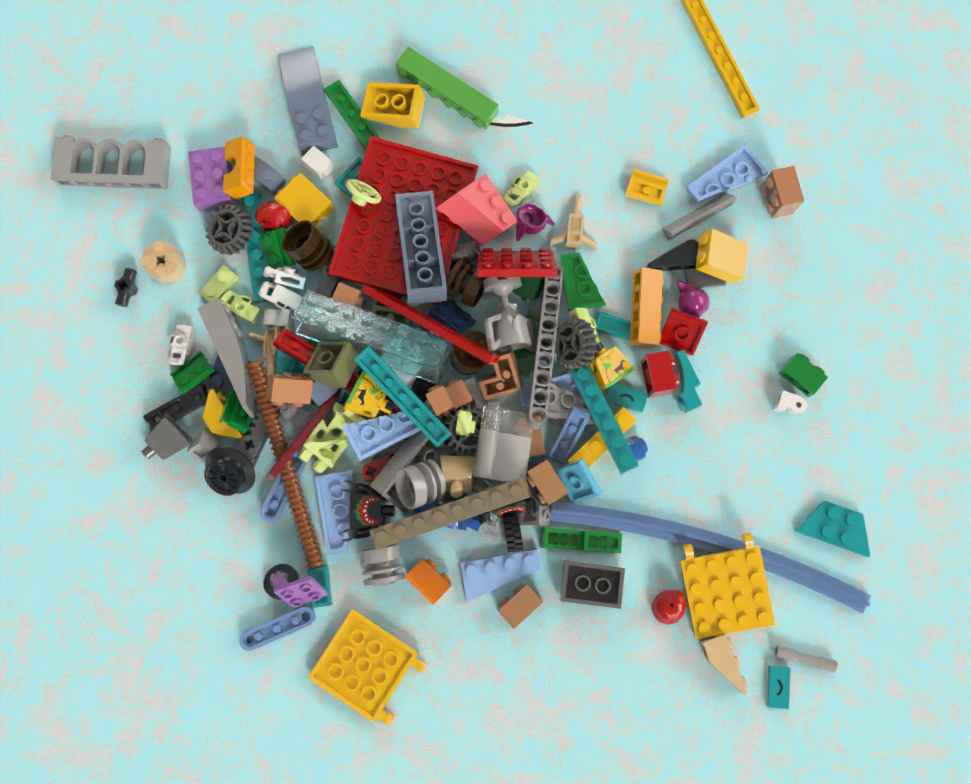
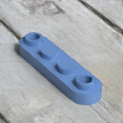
M297 450L294 453V455L291 457V460L294 461V458L297 457L299 450ZM302 460L299 464L292 463L296 467L294 471L297 472V478H300L307 462ZM279 473L260 511L262 519L266 522L278 520L287 500H289L285 496L287 494L286 491L283 490L285 486L282 485L283 480L280 479L281 473ZM269 509H273L275 511L273 516L268 515L267 512Z
M304 606L247 630L241 634L239 644L242 649L252 651L303 629L315 621V611L309 606ZM305 612L309 614L308 620L303 618ZM250 636L254 638V642L252 644L248 641V638Z

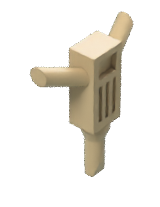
M575 194L574 207L572 213H569L567 233L551 238L550 246L566 240V247L581 249L583 242L597 250V243L583 235L582 195Z
M290 322L285 329L291 332L293 324ZM278 326L265 329L264 336L249 333L251 340L263 342L262 358L267 363L266 378H268V374H274L275 351L282 352L273 346V341L282 331Z

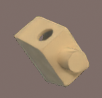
M440 455V469L444 475L446 492H450L452 497L458 498L462 496V493H470L476 479V477H473L476 457Z

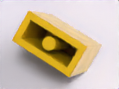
M301 173L293 176L289 184L284 189H280L274 198L276 203L281 204L290 212L291 218L297 223L308 220L317 226L335 209L333 203Z
M714 229L700 234L696 270L731 284L744 279L748 244Z

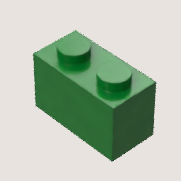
M796 353L788 360L778 374L804 395L810 397L818 391L828 376L825 375L822 368L811 364L807 356Z

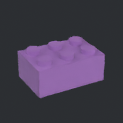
M225 147L189 151L193 205L198 211L219 210L220 206H226V204L236 205V199L223 192L224 175L233 170L232 163L224 159Z

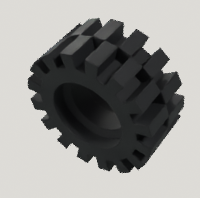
M518 515L502 517L508 552L524 550Z

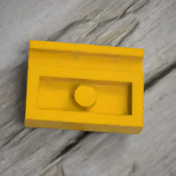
M634 169L625 196L661 207L669 179Z

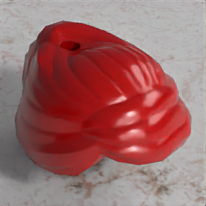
M269 201L256 209L255 220L262 227L270 231L279 228L288 229L291 225L290 212L281 204Z
M679 590L660 592L653 600L651 606L653 616L659 622L667 625L678 622L686 609L684 594Z

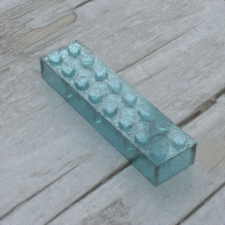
M309 290L291 317L292 333L317 342L349 341L359 354L370 346L390 368L438 384L452 352L453 344L440 336Z

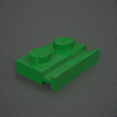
M279 228L259 235L267 264L273 269L296 264L295 260L282 250L281 245L287 233L286 228Z
M198 351L185 361L183 365L172 371L170 375L179 390L186 394L215 370L205 355Z
M231 389L227 394L219 422H225L227 426L245 433L249 428L251 418L242 407L237 394Z

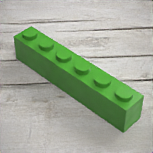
M407 47L395 63L400 77L409 79L414 85H420L431 97H437L446 107L454 108L460 116L468 117L477 127L487 129L499 113V104L410 47Z

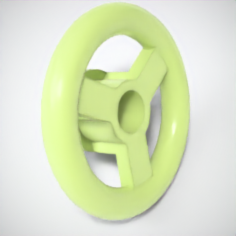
M350 179L346 182L347 189L353 194L351 199L354 203L365 206L367 202L377 204L381 201L380 194L370 185L355 179Z

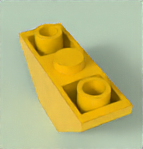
M209 390L203 413V419L215 435L241 440L245 437V433L227 426L225 422H219L226 400L225 396L221 391Z

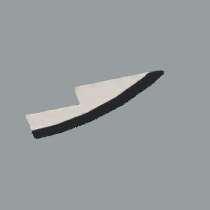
M506 114L505 120L495 117L490 125L518 127L530 125L533 122Z

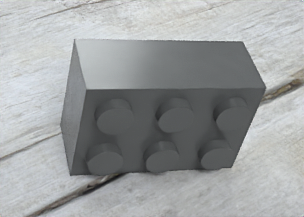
M564 560L559 600L621 609L625 568Z

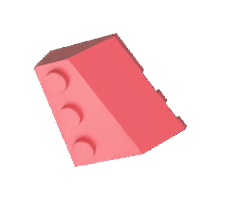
M487 174L435 208L440 213L443 212L448 216L452 223L460 226L480 246L485 245L518 222Z

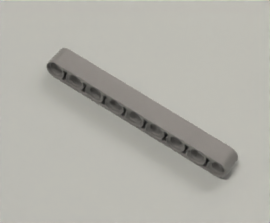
M556 264L558 269L557 277H544L527 412V424L532 429L541 428L546 421L563 279V268L559 264ZM548 290L554 291L555 294H550ZM550 307L553 309V312H549L545 308ZM543 325H549L551 329H545ZM546 342L550 347H543L541 343ZM539 360H544V361H546V362H547V365H546V366L541 365V364L539 363ZM537 378H542L545 384L538 383ZM534 397H541L543 399V402L539 403L535 401ZM538 415L541 418V421L537 422L533 420L532 416Z

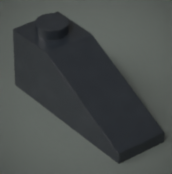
M695 239L687 240L685 243L648 263L646 268L662 271L695 269L699 243Z

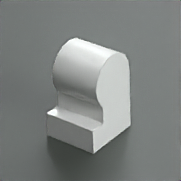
M266 309L264 311L263 326L270 328L278 326L280 329H283L293 321V313L289 309Z
M782 390L777 393L772 410L780 413L786 409L789 414L796 415L806 410L807 402L801 396Z

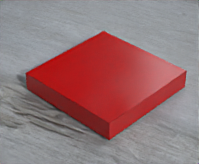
M671 308L661 331V341L659 344L678 351L684 350L686 354L693 356L708 321Z

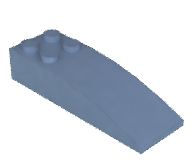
M314 47L278 55L295 135L302 155L304 156L313 145L320 151L337 148L338 144Z
M433 191L395 194L408 305L447 301V286Z

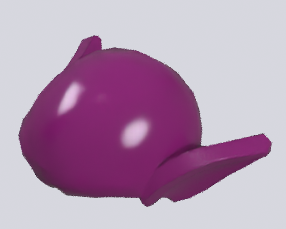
M526 203L520 206L516 212L518 222L515 240L519 242L524 233L528 235L538 234L545 228L547 223L551 226H554L555 223L543 209L532 203Z
M680 280L677 281L680 292L678 298L680 310L700 318L710 307L708 294L703 289L693 288L691 285Z

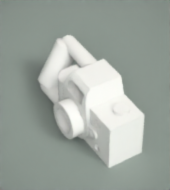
M267 266L263 271V276L274 278L275 283L303 289L306 279L304 274L296 273V269L290 266L277 269Z
M268 281L263 282L258 293L260 297L272 302L274 307L280 310L287 307L292 311H296L303 298L279 284L274 285ZM269 288L273 289L271 296L266 295Z
M177 324L175 334L169 336L168 344L172 346L169 357L170 365H183L185 357L190 356L195 328L192 326ZM175 354L181 355L180 358H174Z

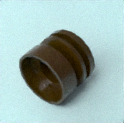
M303 220L293 225L285 234L281 245L282 250L288 256L295 260L304 270L310 272L318 270L325 265L333 252L332 241L308 220Z
M461 258L447 277V296L452 293V298L457 299L462 293L461 303L473 309L484 293L483 280L489 277H477V269L472 273L473 264L468 263L466 266V260Z
M470 330L461 334L488 349L484 333ZM454 344L449 349L448 357L450 364L461 374H477L488 365L475 356L469 358L468 355H465V350Z

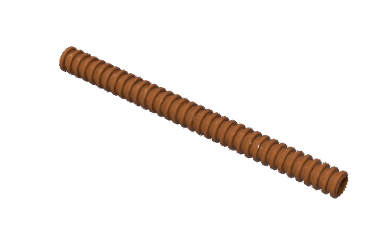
M258 360L248 363L246 368H249L248 374H251L250 380L253 381L251 384L255 387L253 391L256 392L255 397H258L257 403L260 404L259 409L262 410L260 414L263 415L264 427H267L266 432L269 433L267 437L271 440L269 444H272L271 450H274L273 456H276L274 460L277 462L287 450L289 444L288 442L286 443L285 440L287 438L283 435L285 431H282L283 425H280L282 421L278 418L280 416L279 413L276 412L278 408H275V405L265 398L268 378H266L267 373L264 372L265 367L262 366L264 362ZM290 459L280 471V479L283 480L282 485L285 486L283 489L287 493L285 496L289 499L287 503H290L289 509H292V512H290L294 516L292 519L296 522L294 526H297L296 532H299L298 538L301 539L299 542L303 545L301 549L304 550L303 556H306L305 562H308L306 566L307 568H313L323 564L324 560H321L322 554L319 553L320 548L317 547L319 543L315 540L317 536H314L315 530H312L313 524H310L312 520L308 517L310 513H307L308 507H305L306 501L303 500L304 495L301 494L303 490L300 489L301 484H298L299 478L296 477L297 472L294 471L296 467L292 464L294 461Z

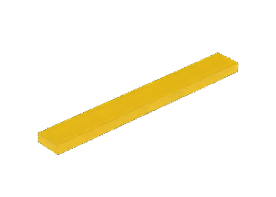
M680 0L742 119L759 112L760 107L704 1Z

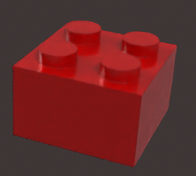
M669 350L646 354L640 362L648 398L673 393L679 385L678 375L674 374L673 367H675L674 356L670 355Z

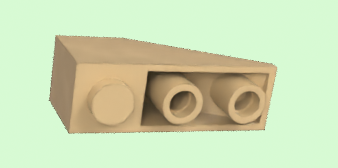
M722 634L700 640L699 642L706 660L740 693L746 695L747 691L745 688L748 685L745 677L740 675L738 668L741 666L738 658L733 656L731 650L733 644L730 637Z

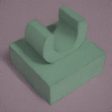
M477 477L472 491L477 493L497 485L490 479Z

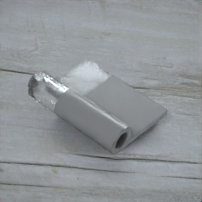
M488 401V405L483 406L473 477L504 482L524 476L526 478L533 429L527 424V413L503 409V407H500V403Z

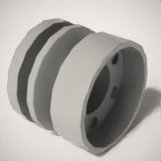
M433 460L416 463L415 466L410 465L399 468L395 473L396 492L401 503L407 509H415L424 506L425 503H433L445 497L446 484L444 475L438 464Z
M400 544L389 545L377 550L374 547L359 551L360 564L370 565V569L363 571L362 575H372V577L363 580L364 585H389L405 578L404 572L395 573V570L404 568L402 564H394V560L402 557Z

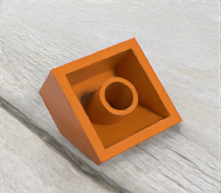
M422 558L404 577L434 605L452 586L449 583L451 579L444 572L440 574L435 569L437 565L428 558L426 561Z

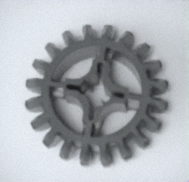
M226 204V206H220L219 210L214 209L215 214L210 215L211 220L206 222L209 225L205 229L208 232L205 236L209 239L208 244L221 254H239L240 250H245V244L250 245L249 238H253L251 232L254 229L251 226L254 222L250 220L252 216L238 205Z
M571 318L563 320V323L559 324L554 353L557 354L556 359L560 360V365L567 369H582L592 364L591 360L595 359L594 353L598 351L596 349L598 343L595 340L598 335L594 334L595 328L591 327V323L586 322L584 319Z
M467 403V409L464 410V407L461 406L460 410L468 411L475 415L472 421H476L475 434H469V436L461 435L458 441L455 439L453 428L455 424L457 425V409L453 411L455 416L447 415L451 421H444V424L449 426L448 429L452 432L446 439H451L447 445L451 447L455 444L454 452H457L460 448V455L463 456L465 450H467L468 456L471 457L472 450H475V453L477 452L478 443L470 446L463 444L469 438L478 440L479 432L476 427L480 419L484 422L486 429L496 431V428L489 426L494 424L495 421L487 420L491 417L490 413H487L485 416L483 415L486 410L484 407L479 412L477 411L478 404H475L473 410L471 409V404Z

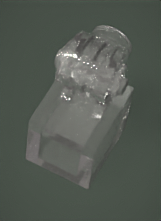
M291 403L277 406L283 418L299 429H303L314 416L304 406L296 407L292 406Z
M489 515L491 522L482 524L479 542L499 545L503 522L499 521L500 517Z

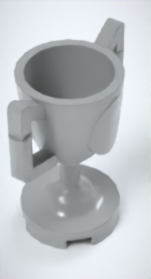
M489 277L483 280L484 292L499 295L502 303V309L498 315L484 319L488 351L526 348L528 351L534 352L536 342L532 321L520 315L509 305V293L522 286L520 277Z

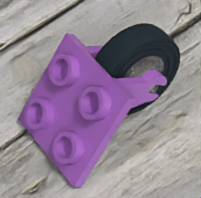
M278 564L272 567L265 575L263 581L264 590L270 597L283 600L290 607H300L304 603L317 601L321 597L328 595L327 591L311 576L299 579L297 571L288 564Z

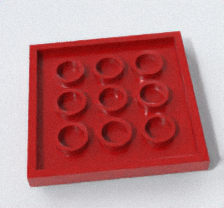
M483 248L481 254L478 255L477 277H557L554 252L550 248H539V250L531 251V248H520V251H512V248H502L501 251H493V248Z

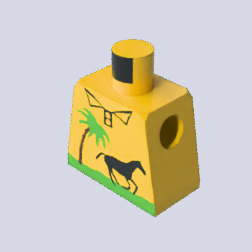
M599 341L596 345L598 351L594 353L596 355L595 359L591 360L592 364L588 366L600 390H603L633 372L634 368L616 346L605 349L602 342Z
M362 371L345 404L344 410L375 418L379 410L390 415L395 404L386 400L387 394L366 372Z

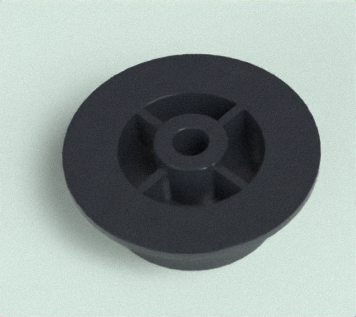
M221 446L212 449L206 456L204 477L208 486L216 493L224 496L241 494L249 491L254 485L256 478L254 467L250 460L240 451L231 447Z

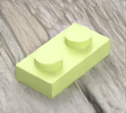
M222 265L199 294L209 302L220 299L239 277Z

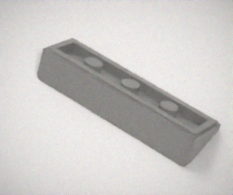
M727 193L722 194L662 229L668 240H671L732 206L736 196Z

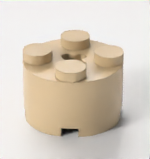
M155 241L146 248L140 260L145 272L162 284L177 282L186 271L185 257L172 244L167 242Z

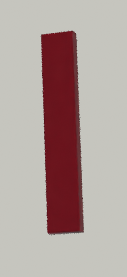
M342 388L321 405L266 475L267 479L272 482L338 399Z

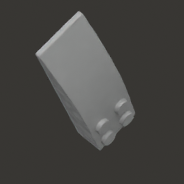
M216 299L197 309L238 399L252 419L255 417L254 388L251 384L253 381L250 380L251 374H248L249 368H246L249 361L240 339L243 335L239 327H237L236 320L227 304H222L220 299Z

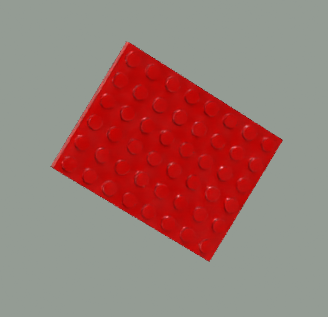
M371 136L357 180L373 187L380 194L381 201L377 204L367 202L365 206H360L351 199L328 272L329 276L362 285H371L384 291L407 297L395 194L433 191L435 208H437L453 195L473 183L479 166ZM436 210L445 279L447 280L452 263L451 255L455 252L461 227L456 223H452L443 212L440 213ZM439 301V302H430V303L435 304V305H437V304L440 305V302H441V301Z

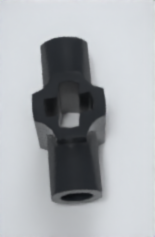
M125 268L123 276L115 281L114 287L118 292L115 301L116 305L128 307L130 298L137 294L138 288H136L134 283L137 275L136 270Z

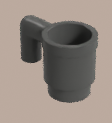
M469 241L456 246L451 259L457 262L461 258L466 260V262L475 259L481 254L480 245L477 241Z

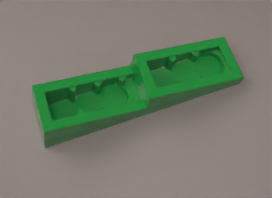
M541 528L540 547L621 553L622 534Z

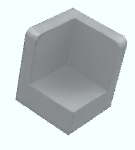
M204 427L193 435L187 452L203 462L207 454L217 447L220 437Z

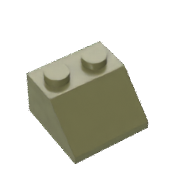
M349 341L319 342L303 374L330 388H346L357 366L354 359L359 353Z

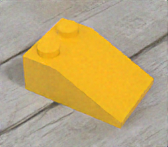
M368 82L360 116L398 128L419 129L426 95L420 85Z

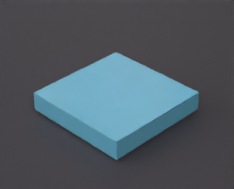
M583 458L555 469L558 477L569 492L567 495L573 504L603 493Z

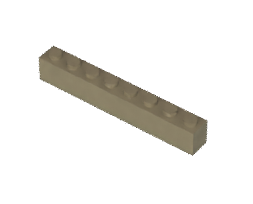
M524 476L369 531L377 550L529 498L531 493Z

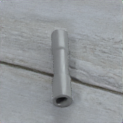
M777 645L775 648V657L812 665L833 673L837 670L838 662L835 660L802 653L781 645Z

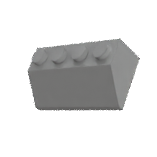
M419 431L405 440L370 484V487L406 514L409 509L401 503L395 488L396 471L399 468L410 465L415 466L416 463L433 460L440 467V455L451 456L453 451L444 443L436 447L422 431Z

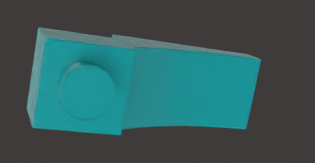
M682 350L674 355L681 380V391L676 401L680 410L688 413L703 404L695 390L701 383L685 351Z

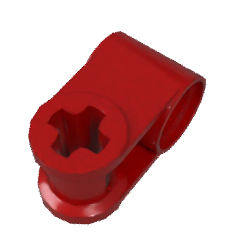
M394 453L366 464L362 469V475L365 480L373 482L393 457ZM369 468L377 471L374 473V477L366 475Z

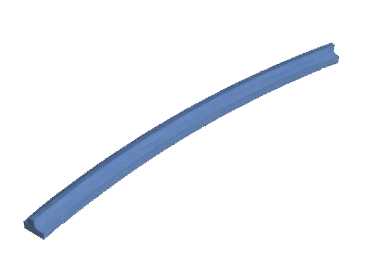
M561 502L551 504L550 521L630 532L683 545L691 544L694 548L711 553L744 548L743 541L665 519L587 505ZM760 547L765 571L812 589L860 613H864L866 606L870 607L871 603L869 600L871 595L810 566Z

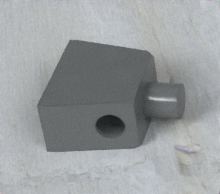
M166 412L146 435L144 441L148 446L141 452L147 459L157 454L164 460L191 444L192 438Z

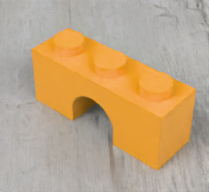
M244 136L225 142L224 159L235 165L230 173L224 175L223 192L234 199L253 194L255 144Z

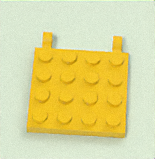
M742 534L744 548L694 557L691 544L683 545L685 559L680 560L695 639L775 625L760 546H754L752 534Z
M352 609L308 678L373 723L378 718L389 726L395 716L384 711L383 708L409 667L412 666L423 673L427 664L416 658L419 652L355 609Z

